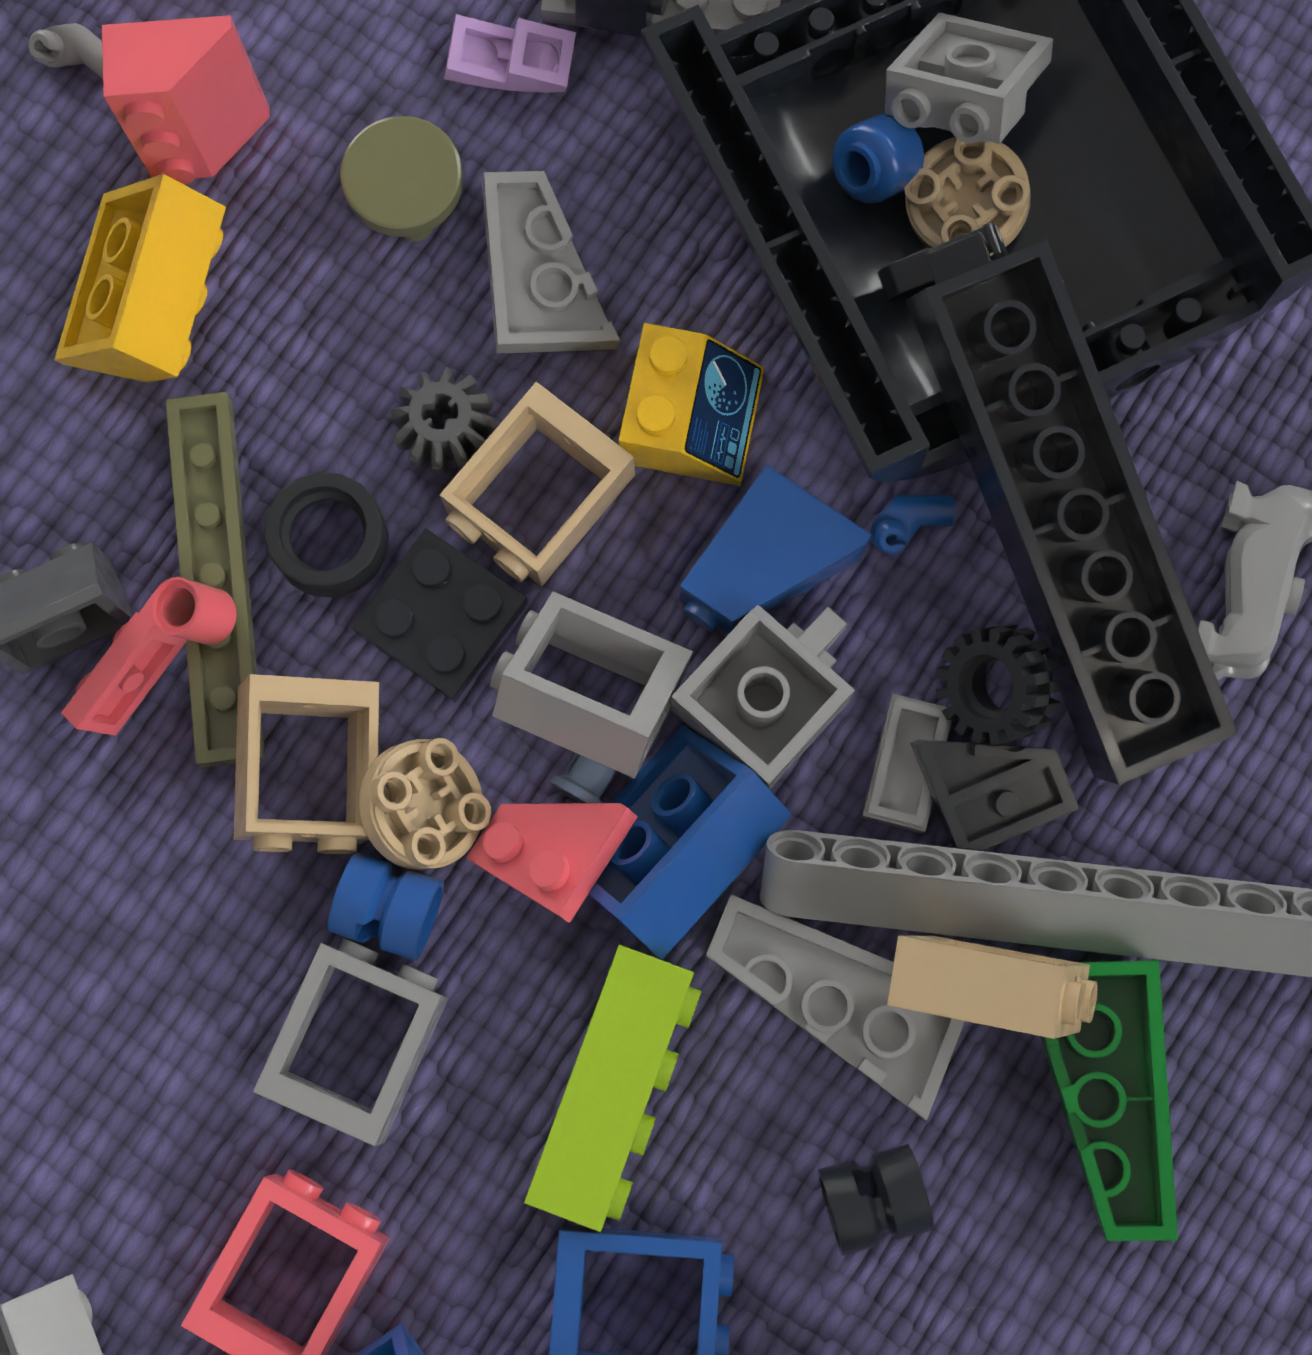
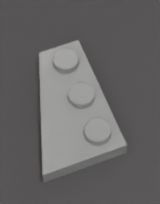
M484 172L482 189L496 354L617 350L620 339L612 321H607L598 301V290L590 272H585L572 243L573 234L545 172Z

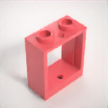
M289 1169L285 1177L278 1173L265 1176L181 1326L230 1355H327L391 1237L377 1230L381 1220L369 1211L350 1202H346L341 1210L320 1198L319 1196L324 1188L299 1172ZM274 1204L279 1205L358 1250L306 1347L301 1346L222 1300Z

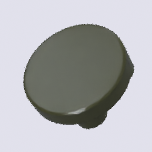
M394 116L370 124L353 138L345 151L341 163L340 177L342 189L348 205L355 216L363 224L376 232L389 236L404 237L409 241H421L427 238L432 233L433 228L440 225L452 213L462 193L463 170L454 143L439 127L417 117Z

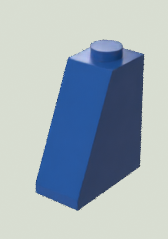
M766 465L681 583L679 600L686 605L683 612L694 623L709 632H714L718 626L729 634L757 605L767 613H770L858 562L866 552L872 535Z

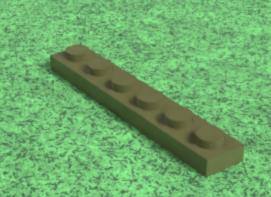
M228 392L166 399L180 577L227 592L232 597L236 606V622L232 632L225 640L214 645H205L190 640L186 642L196 764L201 768L236 764L238 686L250 674H257L233 400ZM261 720V725H260V760H265L264 742H263V731H262V720Z

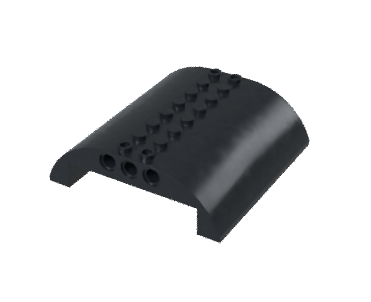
M792 0L716 35L698 4L641 29V38L869 478L887 482L908 480L969 462L906 302L907 299L888 303L877 274L881 268L927 248L919 240L911 226L906 209L905 191L878 203L866 204L854 200L841 188L835 177L832 164L833 148L839 136L845 130L872 116L885 114L887 68L939 12L1053 39L1051 62L1027 90L1025 113L1001 142L1009 147L1024 165L1028 175L1031 197L1026 222L1015 239L1006 246V250L1009 255L1047 239L1108 399L1171 369L1225 339L1278 305L1312 280V204L1194 0ZM936 127L915 128L922 140L924 154L942 141L955 137L951 131ZM994 254L990 256L992 261L998 259Z

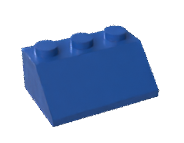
M682 724L638 772L636 777L611 802L626 806L638 817L588 896L660 960H663L766 845L769 836L777 832L792 814L753 770Z

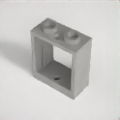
M552 592L540 613L530 610L526 615L516 638L515 644L519 647L515 654L505 651L495 667L490 687L497 689L498 694L492 716L635 778L671 709V696L682 685L693 651L556 592ZM550 644L645 685L631 715L624 714L532 674L531 672L547 645Z
M343 938L339 949L320 943L253 1092L368 1144L377 1146L384 1144L448 997L434 991L439 979L405 964H402L398 975L374 965L379 955L378 952ZM335 968L419 1004L373 1109L288 1072Z

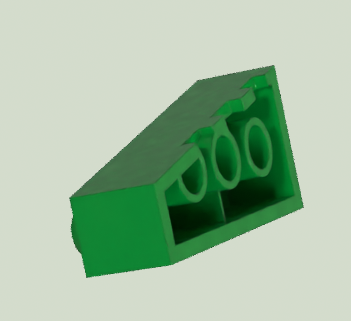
M1159 961L1079 962L1090 965L1088 980L1097 982V1000L1091 1022L1082 1021L1079 1033L1055 1039L1042 1036L1040 1038L1100 1234L1107 1241H1178Z

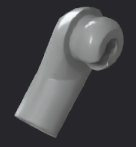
M76 23L48 27L44 30H37L31 35L28 48L35 61L49 67L85 64L103 80L102 40L88 28Z

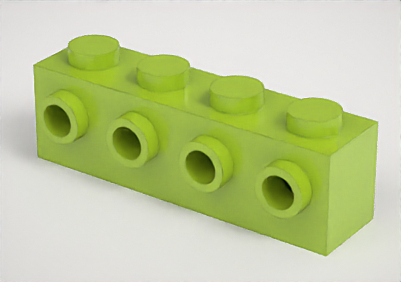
M622 945L618 946L524 1201L525 1204L598 1232L602 1231L606 1217L620 1221L633 1182L621 1178L629 1153L633 1152L640 1156L644 1154L656 1117L644 1113L653 1088L664 1092L667 1090L679 1056L678 1053L667 1050L676 1024L689 1028L702 992L690 987L694 972Z

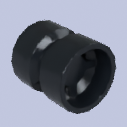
M909 1144L873 1153L869 1165L865 1167L860 1166L852 1159L817 1169L830 1222L842 1256L879 1246L883 1233L889 1232L897 1240L934 1230L933 1216L925 1185Z

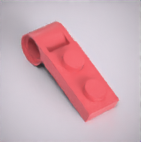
M173 577L165 580L157 587L140 612H135L129 622L116 632L112 645L92 672L79 682L75 695L61 714L76 729L116 736L187 640L205 645H214L222 642L229 636L236 622V606L232 597L221 589L185 578Z

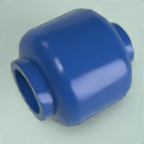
M881 114L852 125L839 136L833 148L832 164L835 177L843 191L854 200L870 204L883 202L905 191V186L916 176L919 169L923 168L925 155L922 140L915 128L904 127L893 116Z

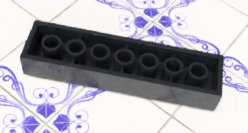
M1047 239L928 287L907 299L906 302L1040 640L1045 639L1052 647L1045 655L1047 659L1058 658L1061 668L1052 672L1055 680H1063V691L1060 693L1093 777L1121 785L1238 734Z

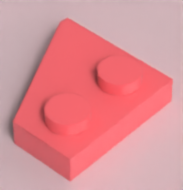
M620 803L501 804L466 858L570 923L638 816Z

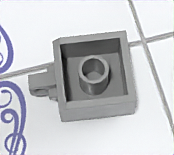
M757 605L671 696V710L698 735L753 770L763 783L771 789L845 708L855 692V689L831 669L837 660L827 652L845 631L847 623L827 607L805 631L795 623L786 630L764 609Z

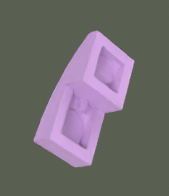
M456 14L444 79L509 91L565 92L568 84L576 32L518 18L513 29Z

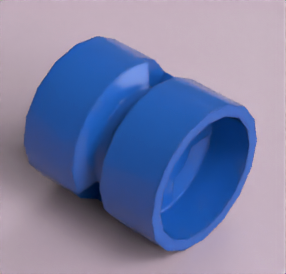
M356 852L348 862L336 889L329 913L328 932L364 944L372 937H377L380 949L417 961L434 927L442 901L444 882L412 870H407L400 877L396 876L391 863Z

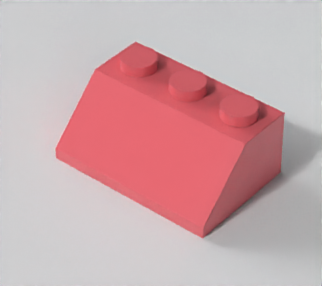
M231 15L102 25L103 95L151 178L165 174L186 185L193 182L195 178L214 177L270 118L269 104Z

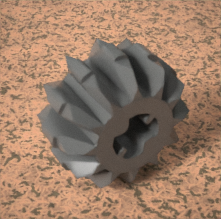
M445 366L440 373L439 382L432 383L430 376L420 370L417 375L420 389L415 391L409 387L400 386L398 395L405 406L394 408L390 411L392 424L400 428L393 435V439L398 449H410L408 458L413 466L418 468L431 459L434 473L442 476L447 469L448 460L455 459L457 467L461 470L468 462L466 453L470 451L475 454L485 442L482 436L491 435L497 428L495 418L487 415L493 408V403L488 393H477V381L470 374L458 383H455L453 370ZM443 414H452L453 419L446 420L444 429H435L434 424L441 423Z

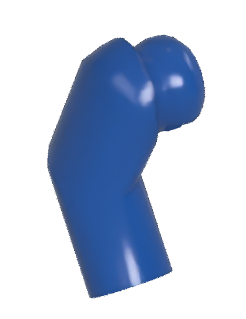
M953 495L896 496L872 522L870 530L872 544L885 554H897L906 547L907 542L920 526H953L955 514Z

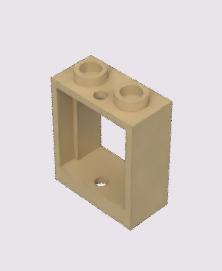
M535 382L440 494L445 510L449 514L445 522L467 542L474 544L480 538L497 552L493 560L515 580L522 582L528 576L542 587L635 476L634 456L538 382ZM536 429L601 479L537 556L472 506Z
M250 674L238 686L234 840H252V850L258 852L292 851V842H318L317 852L323 854L356 853L357 844H362L369 840L361 820L359 798L364 776L372 762L378 757L379 682ZM261 713L348 718L346 822L258 819Z
M898 936L887 1005L1055 1039L1079 1033L1082 1021L1091 1022L1097 1000V982L1088 980L1089 964L937 936Z

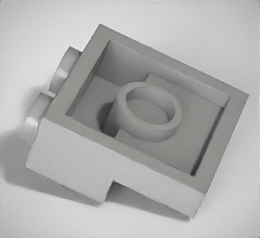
M939 12L887 68L885 115L893 116L899 124L907 128L936 127L951 131L957 139L965 143L991 141L1000 144L1024 115L1027 90L1051 62L1053 39Z

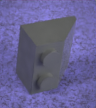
M93 542L86 545L83 543L66 545L54 551L49 556V562L28 571L16 569L0 575L1 663L24 675L115 634L124 624L129 622L134 613L111 559Z

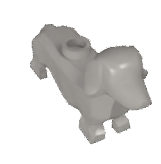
M1236 481L1233 492L1229 496L1221 525V530L1237 533L1227 552L1225 561L1226 618L1219 627L1218 633L1215 632L1213 623L1201 620L1198 626V632L1217 681L1223 677L1251 679L1260 676L1267 669L1270 655L1277 642L1283 615L1295 616L1298 610L1305 579L1294 577L1293 575L1300 549L1312 542L1311 490L1292 485H1283L1263 496H1252L1248 485Z

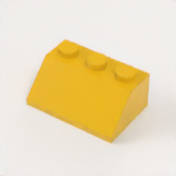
M165 174L104 193L54 360L67 366L147 383L178 377L179 372L184 368L191 354L189 336L195 315L201 310L207 297L205 280L210 262L222 244L223 230L220 227L226 206Z

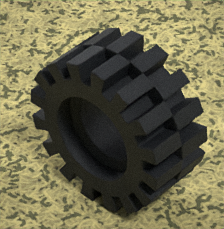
M1012 624L971 630V633L961 634L953 641L957 646L945 649L941 657L951 664L937 667L936 678L947 680V687L936 689L938 700L949 698L951 706L942 710V713L947 721L960 718V722L954 730L961 736L973 734L971 742L978 744L990 742V745H997L1030 737L1036 734V730L1044 729L1049 725L1051 720L1046 716L1047 714L1058 712L1061 702L1051 698V694L1063 691V680H1052L1050 671L1060 669L1061 666L1058 658L1045 660L1043 655L1052 647L1045 639L1032 641L1036 634L1035 631L1029 628L1017 629V625ZM993 660L1001 661L1006 666L1013 681V698L1011 704L1005 709L999 708L993 703L985 685L986 670L988 664Z

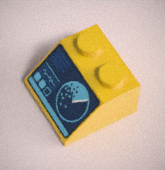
M644 323L619 436V446L634 456V465L637 467L741 486L765 367L706 334Z

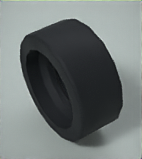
M317 472L297 478L276 495L266 513L263 534L269 558L292 586L312 596L331 598L356 592L377 575L386 559L389 533L383 513L365 487L343 474ZM327 500L339 501L351 507L360 517L364 530L362 546L356 556L344 566L329 571L315 570L303 564L294 554L290 541L292 526L297 517L311 505Z

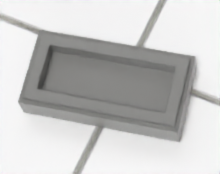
M891 694L861 814L862 819L920 834L926 831L933 799L910 743L918 739L947 741L951 720H946L942 710L948 707Z

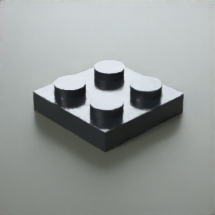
M425 528L351 628L357 635L456 703L529 602L525 595Z

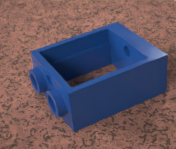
M562 1225L558 1237L549 1355H626L580 1351L587 1250L703 1259L697 1355H728L729 1325L717 1324L719 1296H732L734 1255L721 1254V1237L602 1228V1231L598 1232L583 1226Z

